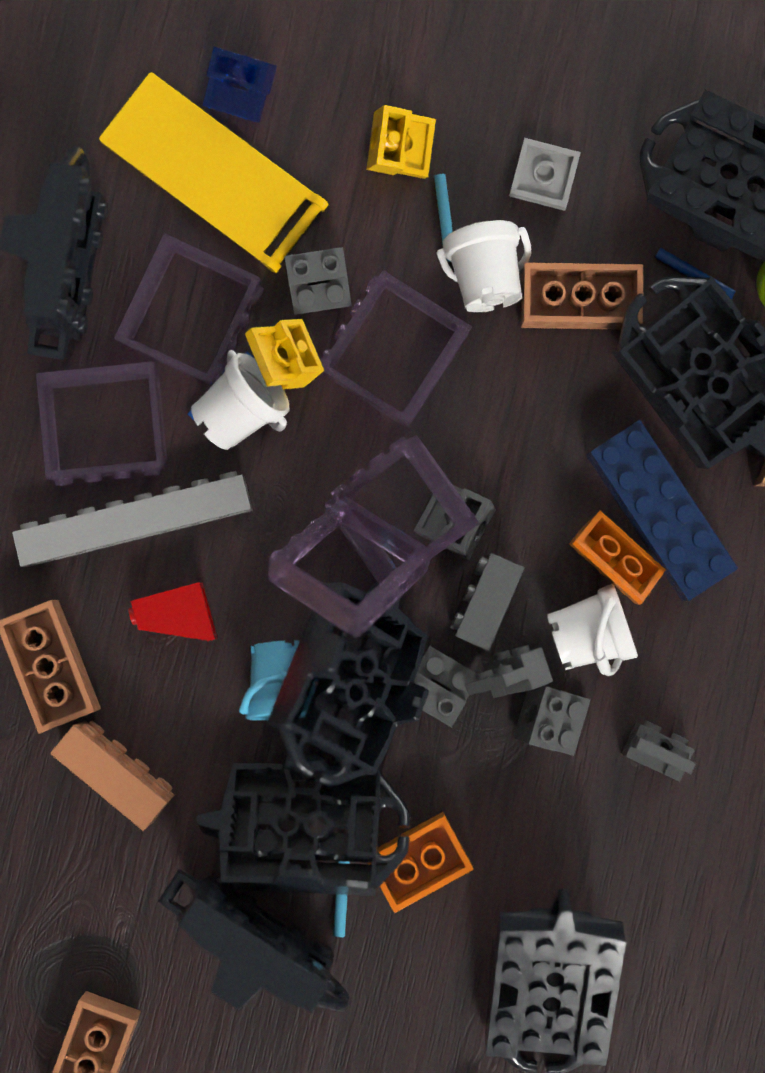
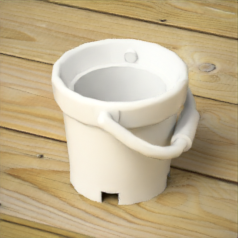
M485 221L459 228L444 238L443 248L437 250V256L447 276L458 282L467 311H492L495 305L503 303L504 308L522 299L519 271L523 268L524 263H528L531 256V243L525 227L518 228L511 221ZM521 236L524 254L518 262L516 247ZM447 259L452 261L454 271L448 265Z
M230 350L228 351L224 374L192 405L191 413L197 426L204 422L209 429L204 435L216 446L228 450L265 424H269L278 432L284 430L287 425V420L284 416L289 412V400L281 385L266 386L255 358L248 354H236L235 351Z
M614 584L600 588L597 592L598 594L547 614L549 624L552 623L554 629L552 634L565 670L596 663L601 674L611 676L619 669L623 660L637 658L638 654ZM615 658L612 666H610L608 660Z

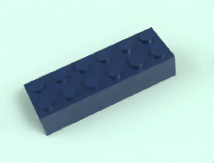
M638 420L586 455L652 557L666 569L664 575L681 601H690L738 569L641 420Z

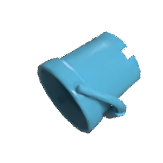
M294 640L295 646H292V643H285V641L259 643L250 647V688L245 693L239 708V712L245 714L247 720H268L300 642L299 640ZM319 679L314 680L300 718L305 717L316 689L315 681L319 682Z

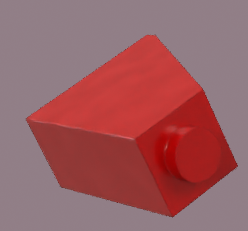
M203 582L131 601L132 607L128 609L132 624H137L138 630L206 641L218 639Z

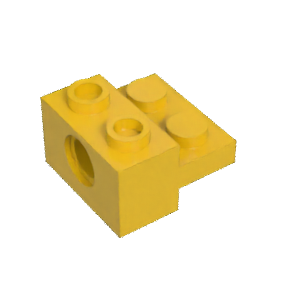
M383 105L376 110L373 117L367 170L390 175L398 173L423 179L427 178L429 175L436 119L412 114L411 110Z
M303 319L280 320L275 326L251 328L245 333L267 387L281 385L283 390L302 388L324 371Z

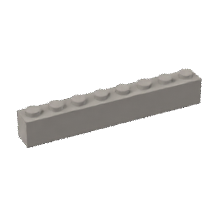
M236 471L219 475L220 480L209 483L208 478L191 482L192 487L180 490V486L168 487L162 490V495L152 497L151 493L134 496V502L124 504L123 500L106 503V509L95 511L94 507L78 510V516L67 518L66 514H61L48 518L49 523L38 525L37 521L21 524V530L12 532L20 566L30 567L253 511L245 477L243 475L237 476Z

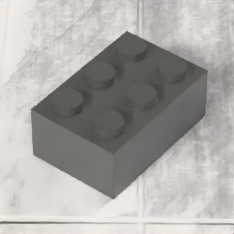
M493 553L488 554L486 558H480L474 574L478 575L474 585H468L462 601L466 602L465 608L462 613L457 611L450 628L455 629L453 635L489 651L525 567Z

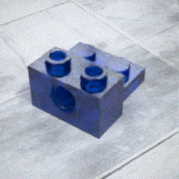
M214 47L207 72L209 81L203 106L260 123L267 94L270 95L277 65ZM229 83L243 86L248 90L245 91L239 88L229 86Z

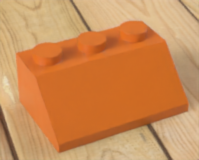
M601 510L581 528L569 543L571 547L624 595L638 605L645 601L666 571L662 565Z

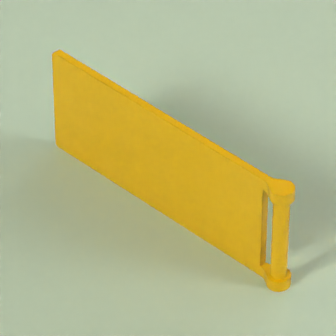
M152 72L147 75L99 137L102 144L274 273H277L281 268L280 263L285 258L284 256L289 253L319 212H324L329 205L325 199L312 192ZM307 199L311 205L272 256L270 257L264 252L303 201Z

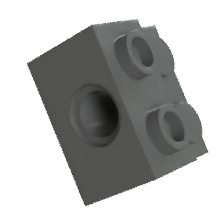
M343 247L284 256L294 315L352 306ZM330 280L329 283L308 286L310 282Z
M440 480L414 531L416 534L441 545L444 549L470 560L496 508L491 500L466 488L461 489L444 480Z
M525 645L511 650L512 655H510L509 650L493 654V661L482 664L484 671L474 674L476 680L465 684L468 695L491 690L493 698L533 690L553 682L542 647L530 650L529 646Z
M429 646L422 657L414 680L415 684L429 689L423 711L452 728L469 697L465 684L476 680L474 674L477 673ZM431 679L438 681L439 683L451 689V691L449 692L448 690L431 681Z
M545 685L526 692L513 738L533 746L574 756L591 699Z
M647 720L644 725L635 722L621 753L622 755L679 782L684 772L692 773L696 763L690 761L695 749L687 746L688 739L672 733L669 738L660 733L662 727ZM662 742L665 744V748L660 747Z

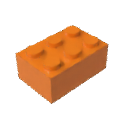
M444 812L399 835L410 837L408 853L402 863L384 881L380 888L393 912L396 913L474 870L469 857ZM398 837L378 847V852L384 856L393 853L397 847Z

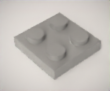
M524 138L509 196L565 211L581 152Z

